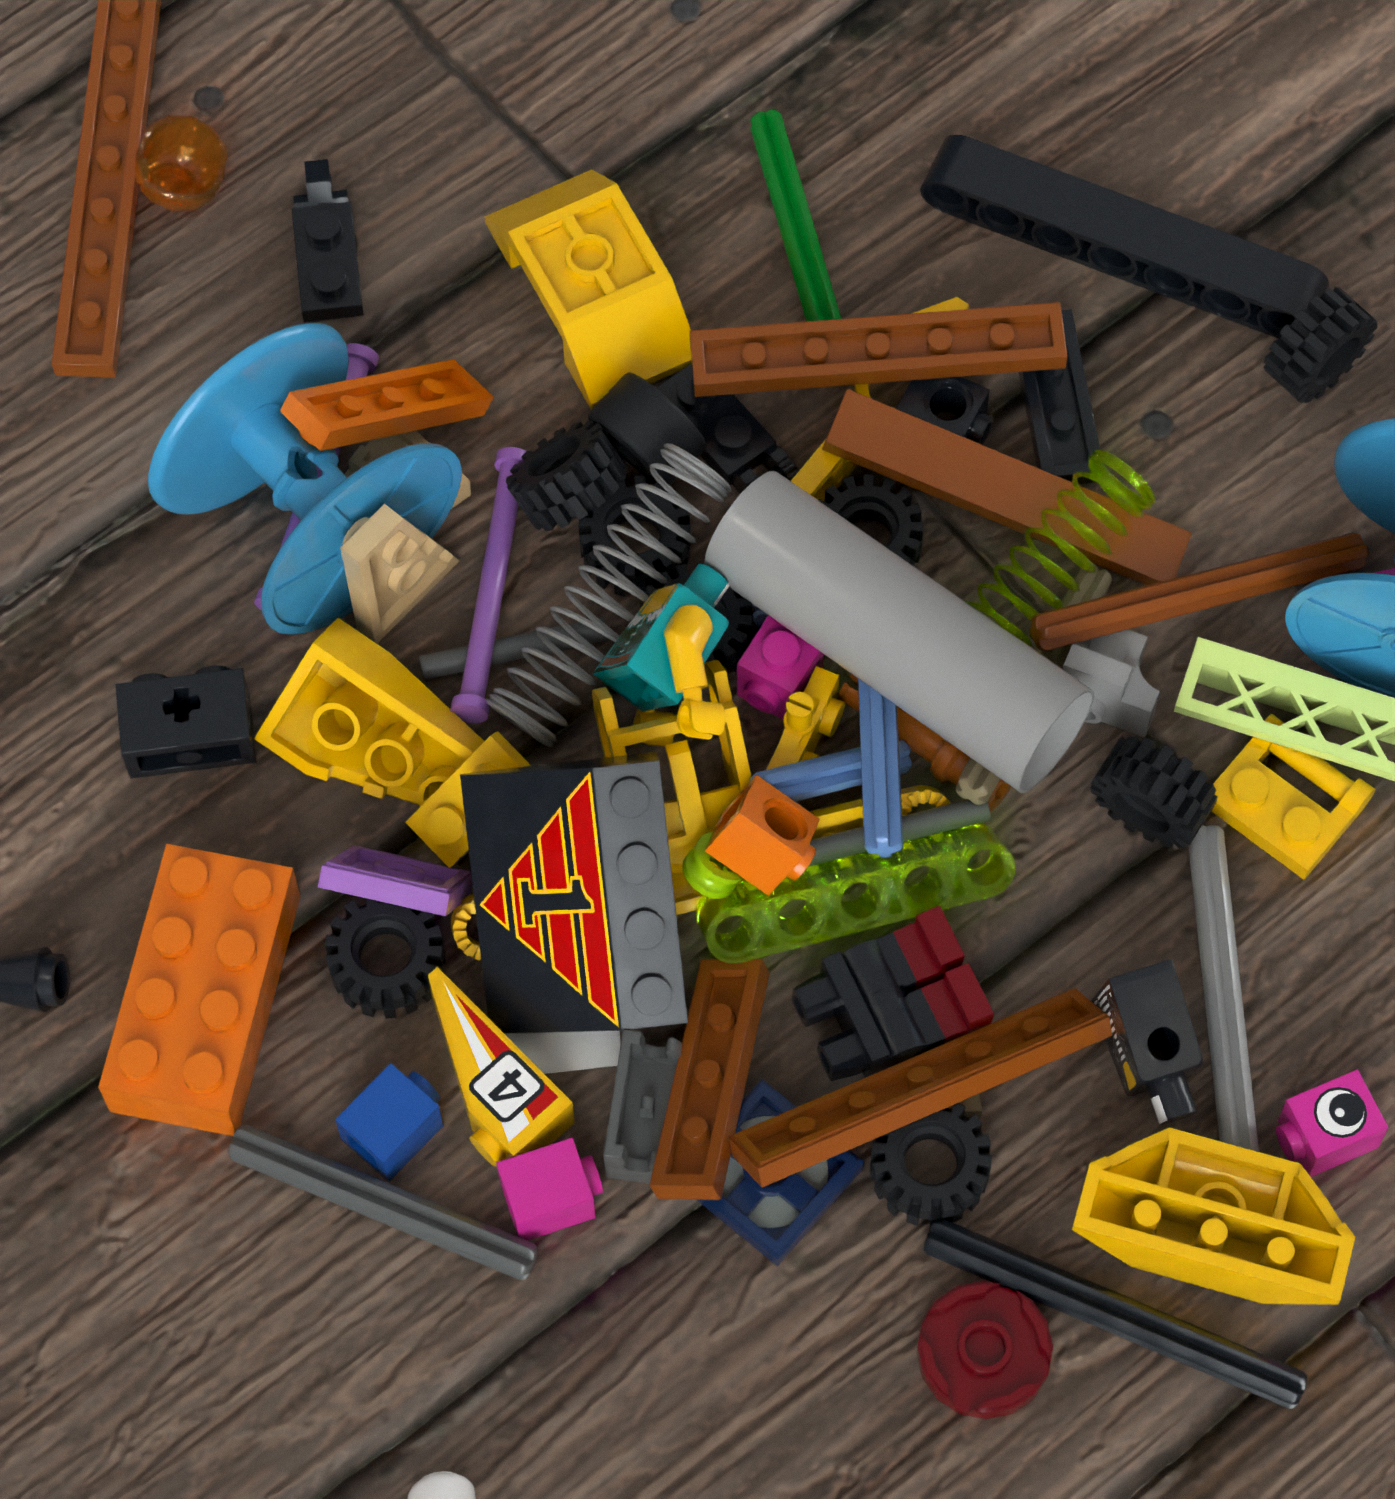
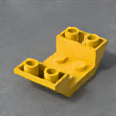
M591 169L484 216L485 224L510 268L521 265L563 339L564 363L591 410L629 372L640 376L652 384L684 369L692 363L689 332L691 329L673 279L617 183Z

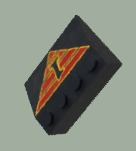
M650 752L460 774L488 1018L504 1034L622 1031L623 1029L631 1030L688 1023L660 762L657 753Z

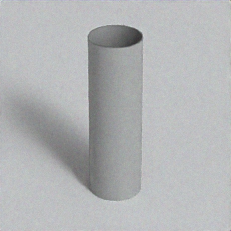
M776 471L764 473L746 487L727 510L709 542L704 565L720 573L729 582V588L1020 793L1030 791L1054 768L1074 741L1090 712L1094 700V691Z

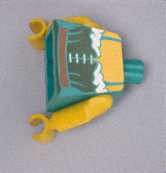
M698 564L684 585L677 583L655 590L592 673L638 708L633 725L673 716V713L655 711V709L677 705L684 698L679 707L676 721L677 727L682 734L691 738L710 740L713 735H720L724 730L725 710L721 703L702 701V689L708 687L704 663L729 625L727 618L715 610L714 607L730 585L720 573L707 565ZM674 735L642 743L665 747L666 744L673 742Z

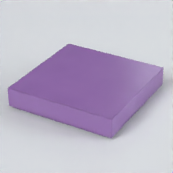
M353 845L322 865L318 887L446 916L458 907L465 897L471 894L473 883L471 871L454 867L449 868L445 865Z

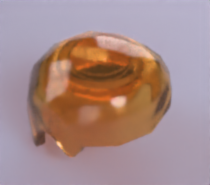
M167 115L152 123L143 134L135 157L134 171L136 183L140 185L141 192L152 203L167 210L197 211L215 198L223 183L225 165L228 158L227 147L215 129L209 124L189 115Z

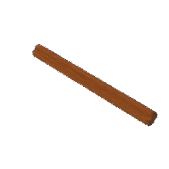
M1352 532L1050 610L1032 617L1031 627L1029 628L1030 637L1034 640L1037 649L1048 651L1357 570L1366 565V557L1369 555L1368 545L1363 543L1360 534Z

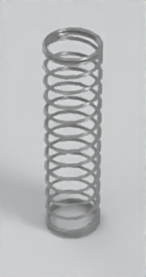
M667 443L664 444V449H660L662 457L674 468L661 463L650 464L652 476L667 492L645 483L635 485L637 495L654 513L633 504L621 505L622 514L642 535L617 524L607 525L609 536L627 555L605 545L593 546L594 555L615 577L589 565L578 566L581 577L602 598L573 585L564 587L565 594L569 600L590 620L560 606L550 607L553 618L578 642L553 629L544 626L536 627L537 636L566 664L532 647L521 648L524 658L554 686L516 667L507 668L508 675L513 682L542 708L503 688H494L493 693L489 694L490 698L486 699L487 704L494 711L547 747H554L553 742L557 741L556 736L536 720L509 703L502 695L524 705L560 726H568L567 721L527 687L515 674L536 683L575 706H582L581 700L547 672L530 654L546 660L581 681L594 686L596 685L594 678L557 648L544 633L569 644L601 662L605 655L578 634L557 612L577 620L614 642L620 636L589 611L572 592L600 604L629 622L635 617L600 588L585 571L606 579L644 602L647 601L649 596L611 565L600 553V551H603L629 563L662 584L667 583V579L633 552L613 530L633 537L677 564L682 563L681 558L645 530L630 515L628 510L635 511L654 520L690 543H696L693 536L657 508L641 489L648 490L673 502L705 523L710 522L709 517L700 512L669 486L655 468L690 483L719 503L724 502V497H728L727 492H731L730 485L724 478L705 463L676 445Z

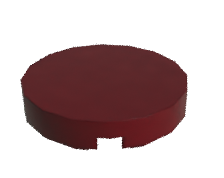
M979 1281L956 1286L934 1302L921 1324L916 1353L922 1379L938 1401L961 1415L990 1419L1013 1414L1035 1398L1049 1374L1053 1343L1047 1320L1030 1298L1019 1291L1015 1293L1009 1288L1000 1287L999 1283Z

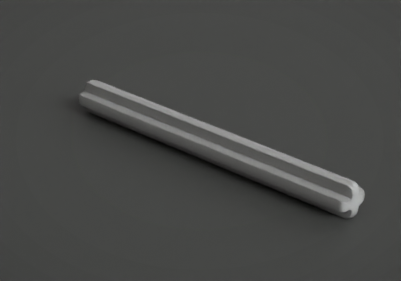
M1216 825L1201 826L1191 844L1188 845L1219 1140L1259 1152L1224 831Z

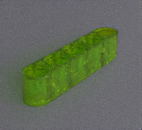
M977 823L903 842V848L893 853L892 857L881 858L879 854L864 852L807 867L796 881L786 876L769 896L748 881H739L732 893L724 898L703 896L695 910V921L710 952L718 960L729 964L742 963L914 918L916 915L938 905L944 910L993 897L1003 892L1011 884L1015 875V861L1011 852L996 832L986 824ZM981 850H992L989 860L983 866L976 869L967 868L970 858L975 853ZM919 866L930 867L928 875L922 882L915 885L904 884L907 875L913 869ZM855 883H868L865 893L860 898L854 901L841 900L844 891L849 886ZM793 899L806 900L803 909L798 914L786 918L778 916L781 908L787 902ZM737 915L743 917L741 925L735 931L728 934L715 932L718 924L723 919Z

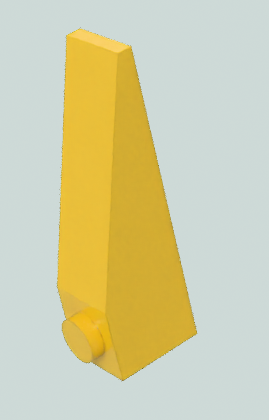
M337 618L311 644L254 737L260 744L306 775L324 781L334 777L362 786V793L383 799L385 795H390L417 804L420 807L484 742L480 736L454 712H451L449 707L390 652L340 618Z

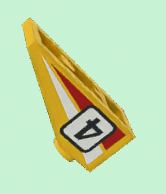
M436 967L428 974V980L472 1131L474 1132L469 1137L470 1141L477 1151L495 1167L496 1162L551 1145L575 1123L572 1101Z

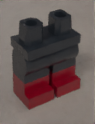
M940 905L916 915L914 923L876 940L855 945L842 954L839 951L822 958L820 974L807 979L793 988L792 1003L805 1027L832 1016L836 1017L841 1027L842 1033L818 1042L817 1052L830 1081L855 1076L863 1073L866 1078L992 1024L994 1012L969 963L963 965L965 955Z

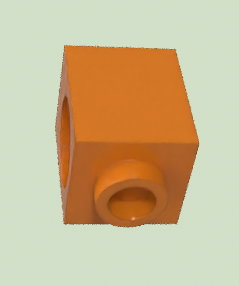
M755 775L722 812L705 852L769 896L786 876L796 881L811 863L817 849L810 845V842L820 819L764 779Z

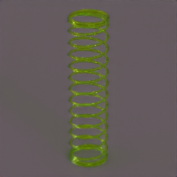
M1097 449L1092 451V455L1088 456V466L1091 473L1078 471L1072 474V483L1075 491L1061 490L1057 492V504L1060 510L1046 508L1041 511V522L1045 529L1038 527L1025 529V540L1029 548L1019 545L1009 548V558L1014 567L1005 564L993 566V575L998 586L990 583H980L977 585L978 597L983 605L966 601L973 608L993 617L1002 628L1030 647H1033L1031 640L1014 624L992 608L986 600L982 589H991L1007 597L1029 620L1034 615L1039 614L1008 590L998 574V570L1002 569L1021 577L1032 590L1055 609L1064 607L1062 601L1055 594L1025 573L1014 555L1015 551H1021L1038 559L1064 586L1074 592L1080 591V586L1073 577L1038 551L1031 540L1030 533H1039L1052 539L1079 567L1088 573H1096L1094 564L1084 554L1054 533L1046 520V515L1054 514L1067 520L1094 548L1103 554H1112L1111 547L1107 542L1084 523L1072 517L1061 499L1063 495H1067L1082 501L1105 526L1120 536H1128L1126 527L1109 511L1086 497L1077 482L1079 477H1086L1098 482L1101 488L1121 508L1136 518L1144 517L1142 509H1150L1151 505L1155 504L1154 492L1135 470L1107 451ZM1102 463L1123 476L1141 496L1122 484Z

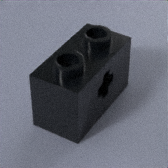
M213 665L203 667L197 670L195 674L167 677L163 674L150 673L137 676L132 682L115 684L121 755L130 779L256 763L250 693L243 668L230 669L226 666ZM190 713L189 721L182 722V715Z

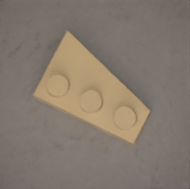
M386 504L370 518L363 517L356 521L346 533L340 547L357 631L378 644L460 561Z

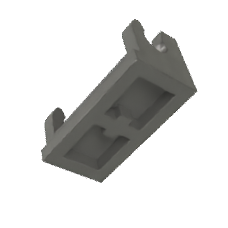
M623 1029L603 1155L605 1177L650 1184L678 1058L681 1056L682 1043L677 1039L669 1038L666 1047L651 1046L645 1043L646 1038L642 1032Z

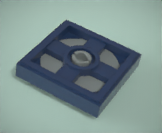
M761 1079L742 1101L735 1133L796 1108V1106ZM848 1150L762 1188L735 1160L731 1152L721 1200L697 1201L778 1266L864 1167V1161L851 1150Z

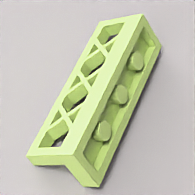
M1201 637L1197 638L1174 712L1395 781V762L1387 759L1377 741L1380 740L1395 745V698ZM1197 683L1238 696L1219 706L1192 698ZM1254 701L1297 714L1299 717L1280 726L1266 722L1262 719ZM1244 707L1248 716L1234 711ZM1315 721L1355 732L1361 736L1343 745L1335 744L1325 740ZM1305 726L1310 735L1295 730ZM1367 745L1372 755L1358 751V749Z

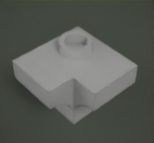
M1128 629L1072 644L1063 665V670L1094 691V700L1085 720L1086 723L1097 724L1104 722L1145 738L1153 720L1160 693L1159 690L1146 682L1140 671L1147 636Z

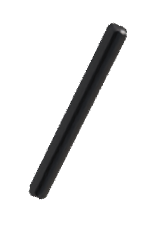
M936 1219L926 1236L924 1251L929 1256L990 1282L999 1283L1000 1286L1009 1288L1014 1292L1019 1291L1030 1299L1288 1409L1295 1408L1300 1402L1308 1377L1304 1371L946 1219Z

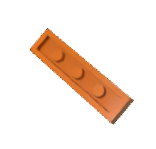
M455 359L290 391L280 412L299 430L300 436L307 443L315 446L319 451L481 417L485 415L494 396Z

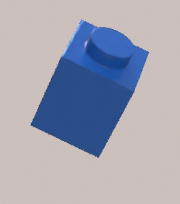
M390 1063L335 1119L340 1138L386 1181L390 1182L443 1127L440 1108L437 1104L441 1097L435 1088L420 1074L412 1071L406 1077Z

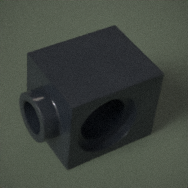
M963 377L911 380L896 409L981 445L986 441L994 420L993 416L987 414L990 389ZM939 412H952L960 418L945 421L937 418L935 414Z

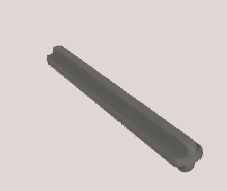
M247 1124L240 1125L230 1141L228 1153L230 1158L239 1164L516 1279L525 1280L536 1263L538 1251L537 1246L533 1242Z

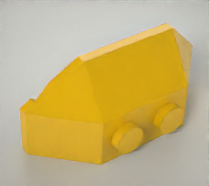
M1170 1127L1137 1141L1108 1157L1104 1156L1089 1164L1072 1227L1074 1232L1133 1268L1261 1304L1338 1305L1341 1301L1355 1241V1235L1345 1222H1341L1327 1198L1300 1163Z

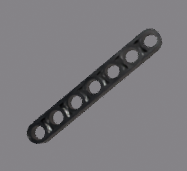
M949 135L945 137L920 188L921 196L933 208L943 213L1278 339L1282 337L1280 331L1286 324L1291 325L1296 319L1294 315L1301 308L1305 311L1310 300L1315 296L1320 298L1323 292L1329 289V280L1326 275L1309 263L963 135Z

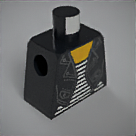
M1172 959L1109 978L1091 1002L1110 1017L1112 1036L1106 1038L1105 1041L1127 1096H1134L1148 1091L1159 1125L1172 1123L1196 1114L1197 1109L1186 1079L1191 1077L1203 1065V1058ZM1148 1046L1157 1048L1162 1053L1164 1061L1154 1058L1150 1054Z

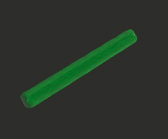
M775 109L757 112L751 117L750 129L806 322L842 319L782 115Z

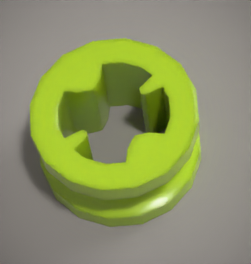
M708 832L700 837L694 849H691L683 860L682 870L688 883L700 894L710 898H724L732 893L738 882L743 878L705 852L713 833ZM711 861H713L714 863H716L721 869H718L717 867H715V866L711 863Z

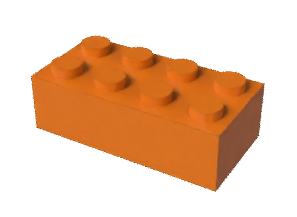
M166 844L98 1086L110 1112L229 1136L234 1135L242 1122L301 897L293 867Z

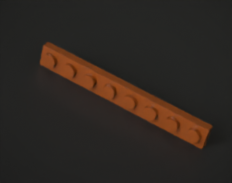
M98 0L51 363L55 376L116 378L161 0Z

